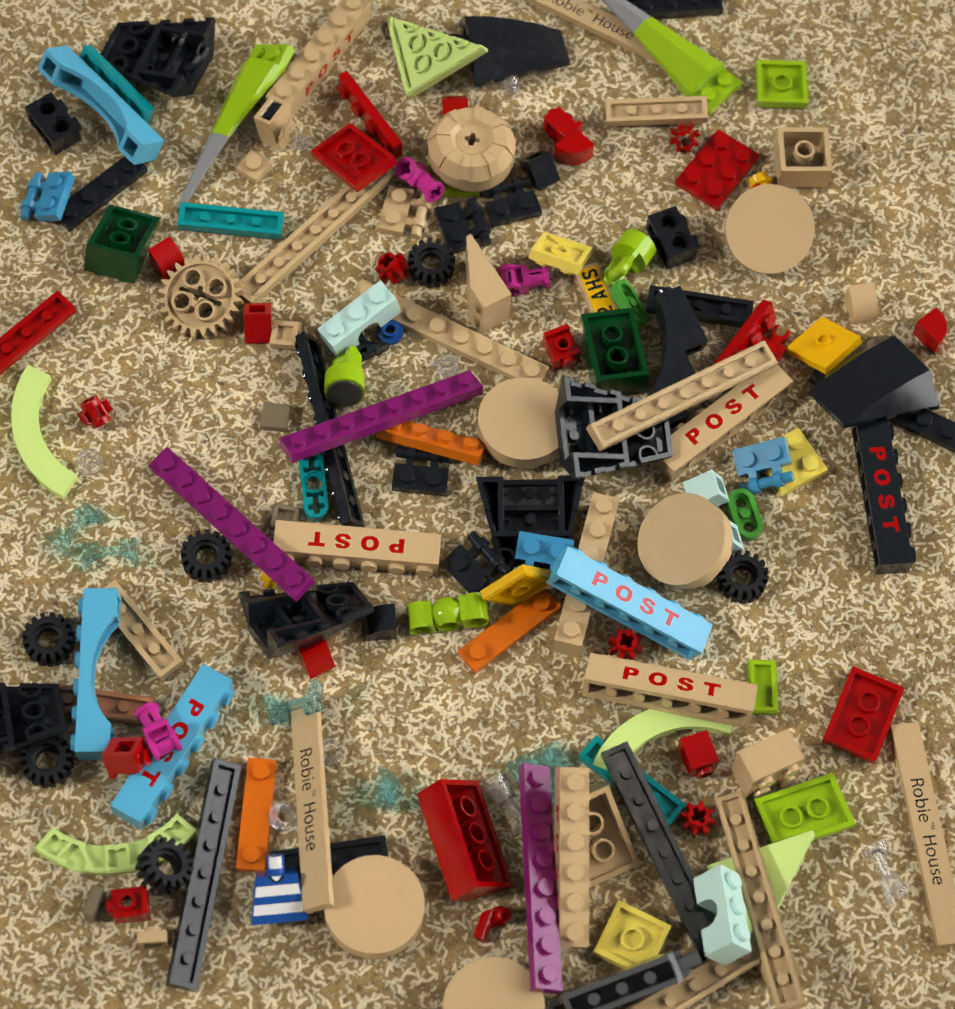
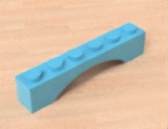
M68 45L45 49L37 70L52 85L77 96L95 109L114 132L118 150L133 165L155 161L165 140Z
M83 588V598L78 599V614L82 615V624L77 625L76 629L77 642H80V652L75 653V667L79 669V679H74L73 684L74 696H78L77 706L72 707V722L76 723V733L71 734L70 747L71 751H75L79 760H103L102 754L111 738H115V731L99 707L95 692V673L102 648L110 635L120 625L121 596L118 588Z

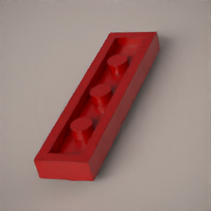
M346 70L339 74L337 91L343 100L347 99L350 102L353 114L357 118L361 117L369 135H375L379 140L378 144L393 154L396 159L402 156V141L349 72Z
M58 290L0 337V375L76 313V307Z
M764 299L760 302L714 364L761 342L762 337L768 329L774 326L776 321L772 302Z

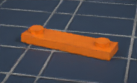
M544 588L521 602L457 651V654L476 674L561 609V605Z
M248 758L236 871L256 873L266 870L277 760Z

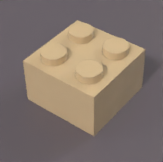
M777 127L773 142L776 184L785 187L827 188L832 174L828 127Z
M788 728L737 751L730 770L746 799L752 796L759 798L771 792L770 788L776 785H780L782 788L796 781L795 777L800 772L805 758Z

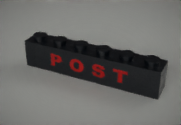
M881 417L876 418L873 423L851 427L876 575L909 573L912 564L916 562L915 548L910 546L911 524L906 522L905 518L907 501L905 497L901 496L900 489H902L903 480L901 473H897L896 468L898 452L897 449H893L892 445L894 429L892 425H889L888 420Z

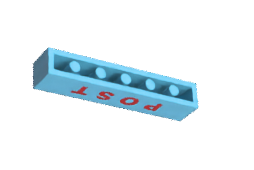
M567 546L557 555L546 581L547 584L688 660L694 659L703 652L713 624L705 621L703 616L681 608L679 603L657 595L655 590L633 582V579L628 575L619 574L609 569L608 565L604 562L595 561L585 556L584 552L577 548Z
M202 664L167 718L170 727H173L180 741L182 750L179 752L174 750L161 756L157 762L152 757L150 765L144 766L141 773L130 775L110 805L114 815L143 830L146 824L151 825L159 812L156 808L161 800L166 801L170 797L174 789L172 783L177 776L182 777L185 774L190 763L187 760L193 752H199L203 746L205 732L208 728L212 730L216 726L220 718L218 712L223 705L228 706L232 701L235 691H233L234 687L231 678Z

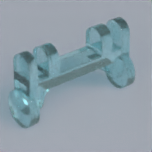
M86 502L81 504L85 512L78 508L73 512L78 519L65 531L59 527L54 530V533L59 536L57 539L52 535L47 537L68 559L72 557L69 548L71 538L86 524L92 522L99 523L100 521L106 524L108 522V518L100 510H95Z
M131 537V545H126V538H120V546L99 547L98 540L92 541V548H88L87 541L82 542L83 555L81 556L83 572H87V566H91V563L96 559L113 556H123L129 559L131 563L134 562V567H139L136 537Z
M318 679L312 680L309 691L303 698L286 703L277 701L272 693L265 694L264 700L268 708L270 724L272 726L277 725L278 719L280 723L287 722L288 712L303 708L305 715L313 714V708L315 712L322 711L321 695L323 689Z

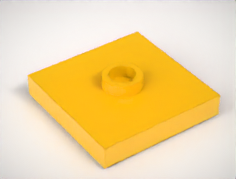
M821 316L786 349L790 356L827 375L862 343L861 336Z
M522 564L482 589L480 593L483 600L517 606L549 586L546 581L551 570Z

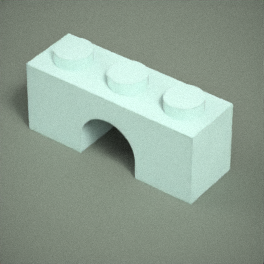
M380 280L317 329L325 345L336 357L345 354L346 348L351 345L357 347L360 344L358 337L367 326L377 323L381 328L401 313V309L396 297Z
M713 470L683 482L684 493L702 496L718 507L729 502L723 478ZM730 521L732 531L731 553L734 555L736 551H743L744 547L737 525Z
M719 864L694 878L697 905L717 914L713 923L701 930L705 957L725 966L752 952L750 931L745 914L746 906L743 902L742 882L739 874Z

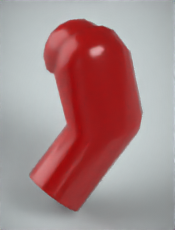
M496 906L483 911L478 920L473 938L484 943L487 942L492 928L510 921L511 911L503 906Z

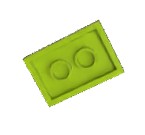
M833 772L753 800V806L770 844L813 830L815 835L812 841L814 842L854 828L856 825Z

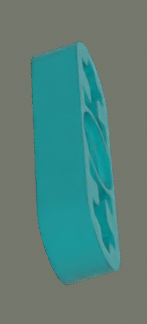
M322 452L313 455L314 459H316L314 461L315 471L309 470L308 458L299 460L304 513L306 518L312 522H321L329 514ZM311 479H317L322 485L317 490H310L307 488L306 483ZM318 497L319 507L321 508L318 514H314V510H312L313 498Z

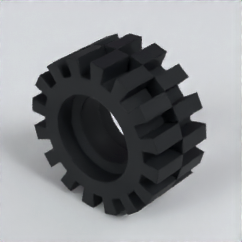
M427 238V243H424L422 239L419 241V246L414 244L412 250L409 251L408 265L410 266L408 272L409 275L412 274V280L414 282L418 280V285L420 286L427 283V288H431V284H435L437 288L440 287V282L444 285L448 283V278L451 279L455 270V255H453L452 247L448 249V243L446 242L441 245V239L437 238L436 243L432 242V238ZM426 257H436L442 264L437 269H427L421 263Z
M205 529V534H201L200 530L195 531V537L190 534L187 537L188 542H183V549H181L180 553L182 566L186 574L189 573L190 578L193 580L195 577L198 578V582L202 583L203 579H207L208 583L213 582L212 578L215 577L217 580L221 579V574L226 575L228 567H231L232 556L229 542H226V538L223 535L219 537V532L215 530L213 534H210V529ZM210 548L217 553V558L213 563L203 565L197 562L196 554L201 549Z
M741 550L736 551L735 556L731 553L729 561L726 562L717 576L718 588L720 591H724V597L730 596L732 597V602H736V599H738L740 604H745L746 600H749V603L754 602L755 598L758 599L762 595L768 582L769 576L767 575L769 571L768 567L764 568L765 562L763 559L758 561L759 555L754 554L753 557H750V551H745V554L741 555ZM738 569H745L751 573L753 582L747 586L739 585L734 582L732 574Z
M45 612L40 613V619L37 620L34 616L31 618L32 624L27 622L25 625L26 631L22 633L25 651L30 656V659L33 662L37 661L40 666L47 663L48 667H53L55 662L60 665L63 663L62 659L65 658L67 660L70 657L69 653L75 649L73 629L70 622L64 620V617L60 614L56 617L54 612H49V617H46ZM47 631H54L60 636L59 643L50 649L42 648L38 644L41 634Z
M56 735L21 750L22 757H20L22 770L28 781L31 780L35 786L40 784L41 788H47V785H51L52 788L57 787L56 783H64L65 777H70L72 774L71 768L74 769V756L69 743L67 744L66 739L63 737L59 738ZM45 751H52L58 755L57 765L50 770H42L36 765L38 756Z
M167 837L153 840L137 858L138 862L135 865V870H140L136 874L137 878H144L141 884L143 887L149 884L151 887L148 891L151 893L158 889V895L163 896L165 892L167 895H171L174 891L177 892L193 873L194 868L190 867L194 863L193 858L187 859L191 854L190 851L186 850L184 852L182 848L185 845L181 842L175 845L176 839L171 838L168 842ZM156 858L167 860L173 868V874L167 875L163 873L156 865Z

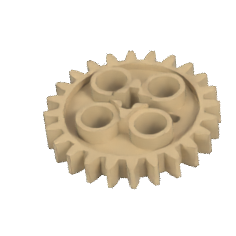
M207 254L203 261L200 260L198 255H195L194 262H190L186 257L184 258V266L175 263L176 272L167 271L171 277L169 280H161L166 288L158 289L160 295L164 297L158 300L160 306H163L160 313L163 316H167L165 318L167 324L173 323L172 329L175 332L181 329V334L184 337L189 332L193 339H196L199 333H201L206 340L208 332H212L217 337L218 328L226 332L227 327L225 323H235L231 317L232 314H241L236 306L244 305L243 300L238 297L244 294L243 289L239 287L242 282L239 278H235L237 273L234 269L229 270L230 266L227 262L221 265L218 257L212 262ZM200 277L198 283L194 285L189 284L192 278ZM217 286H224L222 292L213 294V290ZM185 288L188 289L190 292L188 293L186 291H180V289ZM193 294H196L197 296H200V297L198 298V300L196 299V297H195ZM183 300H189L185 308H178ZM214 301L216 303H222V305L217 306L214 305L212 302ZM213 309L209 317H202L205 310Z

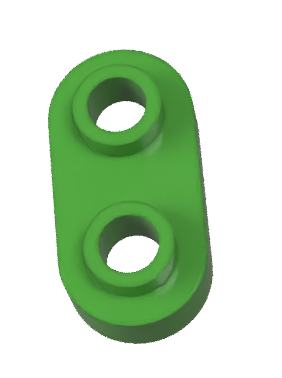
M618 280L610 288L611 299L617 304L619 309H634L638 329L648 323V314L634 288L627 281Z
M735 489L729 494V502L726 503L731 521L737 525L741 540L754 541L760 537L763 530V521L755 498L747 489ZM742 502L745 506L743 508H739L736 506L735 503ZM744 526H751L753 531H745Z

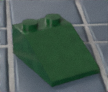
M110 204L86 244L84 271L134 284L142 270L160 217Z
M625 308L581 314L590 382L595 384L596 388L606 391L612 389L621 392V394L646 391L649 371L634 309Z

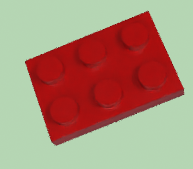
M352 123L347 124L311 150V154L316 161L357 193L397 165L393 154Z
M718 129L679 175L675 185L718 211L757 163L760 155Z
M852 666L822 743L875 764L905 687Z

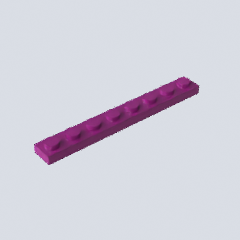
M468 370L279 438V446L289 460L294 463L482 395L483 385Z
M166 447L148 465L152 471L294 601L297 602L316 582L170 448Z
M523 763L519 767L530 992L559 994L563 991L550 767Z

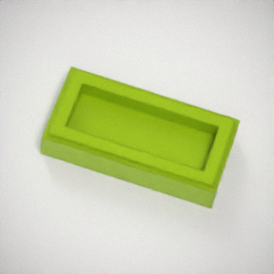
M748 659V683L758 685L753 715H778L776 660Z

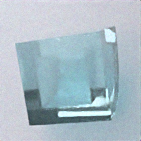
M379 766L372 795V807L400 813L402 805L401 784L393 772Z

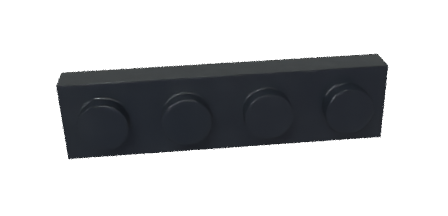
M627 0L654 19L722 14L723 11L722 0Z
M125 156L68 199L62 219L58 222L68 232L72 231L148 172L147 167L143 163L133 165Z
M650 285L646 307L647 313L656 314L652 304L657 292L665 287ZM683 290L698 321L742 327L753 312L754 301Z
M385 835L330 843L332 875L346 863L359 857L369 855L388 857ZM299 848L269 852V854H284L285 869L297 868L299 878L301 879Z

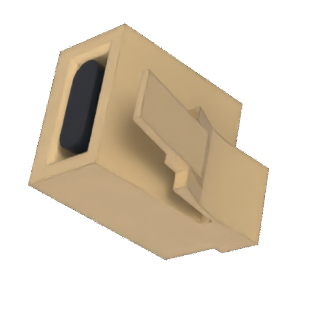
M271 95L254 116V121L260 141L283 152L291 141L289 131L294 126V121L289 103Z

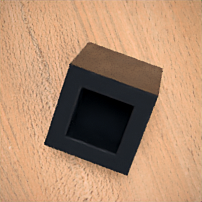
M539 150L519 160L526 177L530 176L533 187L538 191L561 180L552 155L548 151Z
M395 604L374 606V612L362 619L363 641L397 639Z

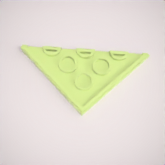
M392 16L386 17L405 94L409 98H414L488 52V49L483 45L471 43L455 36L452 37L433 29L393 18Z
M813 830L760 848L778 909L805 858L811 842L815 838ZM732 857L707 865L708 870L721 864L736 872ZM746 908L747 926L751 933L753 929Z

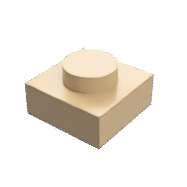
M251 150L236 166V172L257 185L272 168V163Z
M274 320L269 342L271 348L296 350L298 345L295 336L301 333V323Z
M150 926L144 928V931H137L139 950L169 949L167 930H162L158 926Z

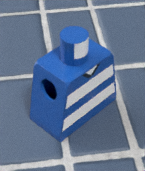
M284 854L266 855L267 871L255 873L252 925L308 920V914L303 911L302 888L297 868L285 869Z

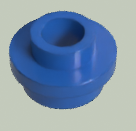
M390 320L383 327L380 328L378 326L377 337L382 343L387 342L388 345L397 344L403 337V328L397 321ZM393 329L395 332L389 334L386 330Z

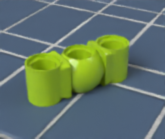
M480 592L458 595L459 600L453 597H444L436 600L434 604L431 600L411 602L407 605L409 634L417 636V633L425 632L426 635L437 633V629L440 631H454L460 628L462 624L464 629L483 627L489 623L487 601L483 600Z

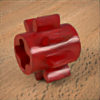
M680 120L679 126L676 129L670 128V133L674 137L669 139V143H676L677 153L682 149L686 150L689 154L690 148L693 145L699 146V141L695 137L700 136V131H693L692 121L687 125L683 124ZM686 134H689V138L685 137L683 141L680 140V136L684 137Z
M390 251L379 258L378 266L375 270L384 284L390 280L395 285L405 279L407 275L406 270L410 266L406 263V259L400 252L395 256Z
M94 395L80 403L83 411L77 413L83 425L88 426L91 424L93 429L110 421L111 418L108 413L113 408L107 399H99L98 395Z
M618 628L616 637L609 638L608 644L613 646L610 649L609 655L616 654L621 659L635 660L634 653L641 654L643 650L642 646L637 645L641 642L642 636H636L631 628L625 631Z
M700 801L699 805L695 806L689 802L686 806L688 813L681 812L679 819L685 821L681 830H689L692 833L693 839L699 833L707 837L709 833L707 826L714 827L716 823L714 819H710L714 809H707L703 806V801ZM693 816H695L697 819L702 817V823L699 820L693 821Z

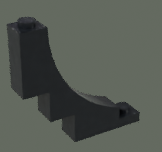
M669 286L657 292L652 304L661 329L662 360L656 383L646 397L695 374L687 356L702 351L708 341L681 286L675 288ZM686 410L668 418L670 429L675 428L682 422L685 423L688 417Z

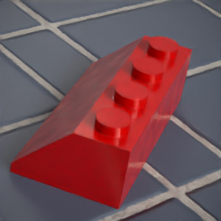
M439 779L417 793L420 809L424 815L429 836L438 858V864L441 867L447 891L452 901H471L514 887L478 780Z

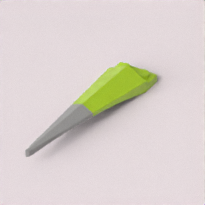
M602 0L647 49L685 97L707 96L708 116L741 87L742 81L726 70L723 63L627 0Z
M256 44L250 52V56L241 64L177 205V211L180 209L181 202H189L210 165L241 121L273 83L285 72L295 51L289 44Z

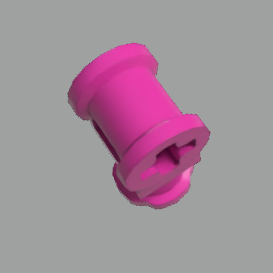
M409 157L401 158L398 161L395 170L398 178L418 188L425 195V199L428 202H434L443 195L444 184L433 179L435 176L429 171L426 164L415 162Z
M504 264L496 269V272L512 294L511 297L529 294V288L544 286L545 288H550L548 266L527 270L526 264Z
M149 702L140 706L135 711L134 716L138 721H141L144 727L142 730L146 744L151 751L154 761L157 762L161 756L174 750L179 752L182 750V747L173 727H170L166 718L162 719L159 713V705L156 702Z

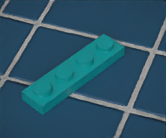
M92 45L84 46L79 57L148 124L155 108Z
M181 202L177 228L178 230L281 240L284 212Z
M595 735L578 755V760L617 789L609 772L593 765L600 748L605 743L604 740ZM642 771L669 827H671L680 816V813L685 810L686 804Z

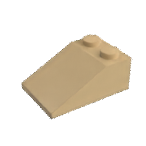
M469 234L466 236L465 251L469 311L467 316L472 326H478L483 333L509 320L512 294L476 240Z
M602 781L589 786V888L640 866L609 785ZM555 801L552 802V814H553V816H554V819H555Z

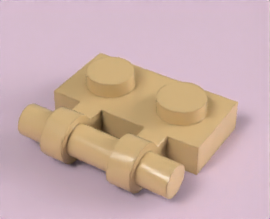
M389 184L377 232L403 237L404 230L410 229L412 230L410 237L416 240L420 239L421 233L425 231L427 225L425 218L431 210L432 202H428L423 193L421 198L413 199L414 189ZM410 209L417 210L414 218H408Z

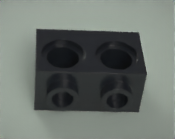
M52 92L25 106L28 121L55 155L81 141L80 130H82L79 121L75 116L70 117L65 103L61 99L57 100Z
M676 206L647 216L645 229L653 240L667 269L695 260L697 249H699L698 240L694 234L691 235L684 214L679 213Z

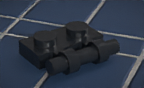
M519 176L512 177L511 181L503 182L493 188L480 191L482 198L488 196L493 198L492 201L485 202V208L492 228L542 216V210L535 191L524 193L523 190L525 187L532 186L530 176L523 178ZM514 190L515 195L502 198L501 193Z
M475 197L467 200L469 208L466 210H462L459 202L434 209L444 241L448 243V249L452 247L453 254L466 251V236L469 234L474 239L480 238L483 246H487L492 242L489 225L483 219V208L478 204ZM473 219L475 228L469 229L467 220Z
M397 447L396 457L406 458V464L395 463L392 491L446 497L449 469L438 468L439 462L450 463V458L411 447ZM415 459L431 461L430 467L414 465Z
M472 531L467 536V540L472 544V548L469 551L460 544L441 562L443 567L468 593L480 592L496 580L492 576L497 571L504 576L512 570L505 563L506 559L501 554H496L489 546V541L484 536L480 537L475 531ZM480 554L489 561L485 568L476 560Z

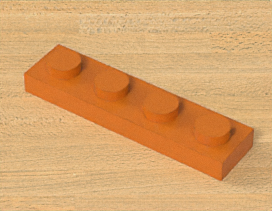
M407 421L376 433V438L477 466L486 453V446L482 441L474 437L458 435L448 430L432 428L422 423Z

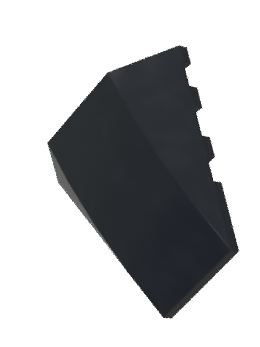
M463 16L459 20L461 35L467 36L469 42L483 45L488 49L487 53L472 61L471 73L475 87L483 86L484 81L493 80L495 83L505 81V76L514 74L518 77L526 76L528 71L535 69L538 72H543L570 65L567 49L559 29L527 21L491 16Z
M205 17V21L185 18L183 22L171 23L169 19L160 20L159 24H150L149 21L118 22L100 54L121 75L172 98L193 95L213 58L215 18Z
M895 335L869 337L809 390V394L843 429L873 423L876 418L884 417L888 420L896 418L897 414L908 412L909 415L919 413L920 409L929 408L931 411L938 409L940 406L930 369Z
M562 377L555 409L560 464L573 480L673 457L669 419L599 451L586 430L587 426L643 398L636 396L632 398L621 395V392L616 390L606 391L596 388V385L584 382L582 384L572 381L573 378Z
M503 476L476 477L496 554H501L506 559L505 563L512 570L513 567L525 565V561L515 560L519 531L571 539L585 477L573 480L571 476H558L557 479L503 480ZM534 563V567L548 570L550 568V565Z
M354 582L316 585V590L306 591L297 602L287 593H275V589L263 590V595L252 596L249 595V591L239 592L249 633L268 660L322 641L374 612V606Z
M0 682V756L37 744L66 731L59 684L20 683L19 687L6 686L5 682Z

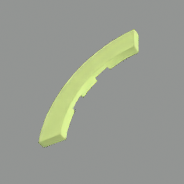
M27 365L16 386L12 401L11 425L14 440L25 466L35 476L37 481L51 493L64 500L78 479V476L63 466L52 455L43 440L39 424V411L42 399L52 379L50 375Z
M648 709L627 720L608 737L600 748L593 765L607 770L600 754L628 741L633 754H635L648 741L675 733L677 730L692 729V731L701 732L707 730L709 733L729 738L733 725Z
M176 813L165 825L147 835L144 839L132 843L98 846L71 838L52 827L33 849L45 859L72 871L92 875H120L140 871L135 870V865L138 862L137 858L153 840L167 837L168 842L171 838L176 839L175 845L181 842L186 846L196 837L197 828ZM156 858V864L165 861L163 858Z

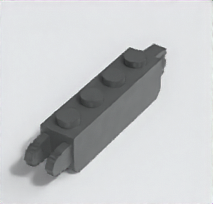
M672 949L565 990L560 996L545 1001V1009H553L563 1003L566 1009H612L684 981L685 977L690 976L688 969L701 964L702 960L698 950L683 955L681 949L676 951Z

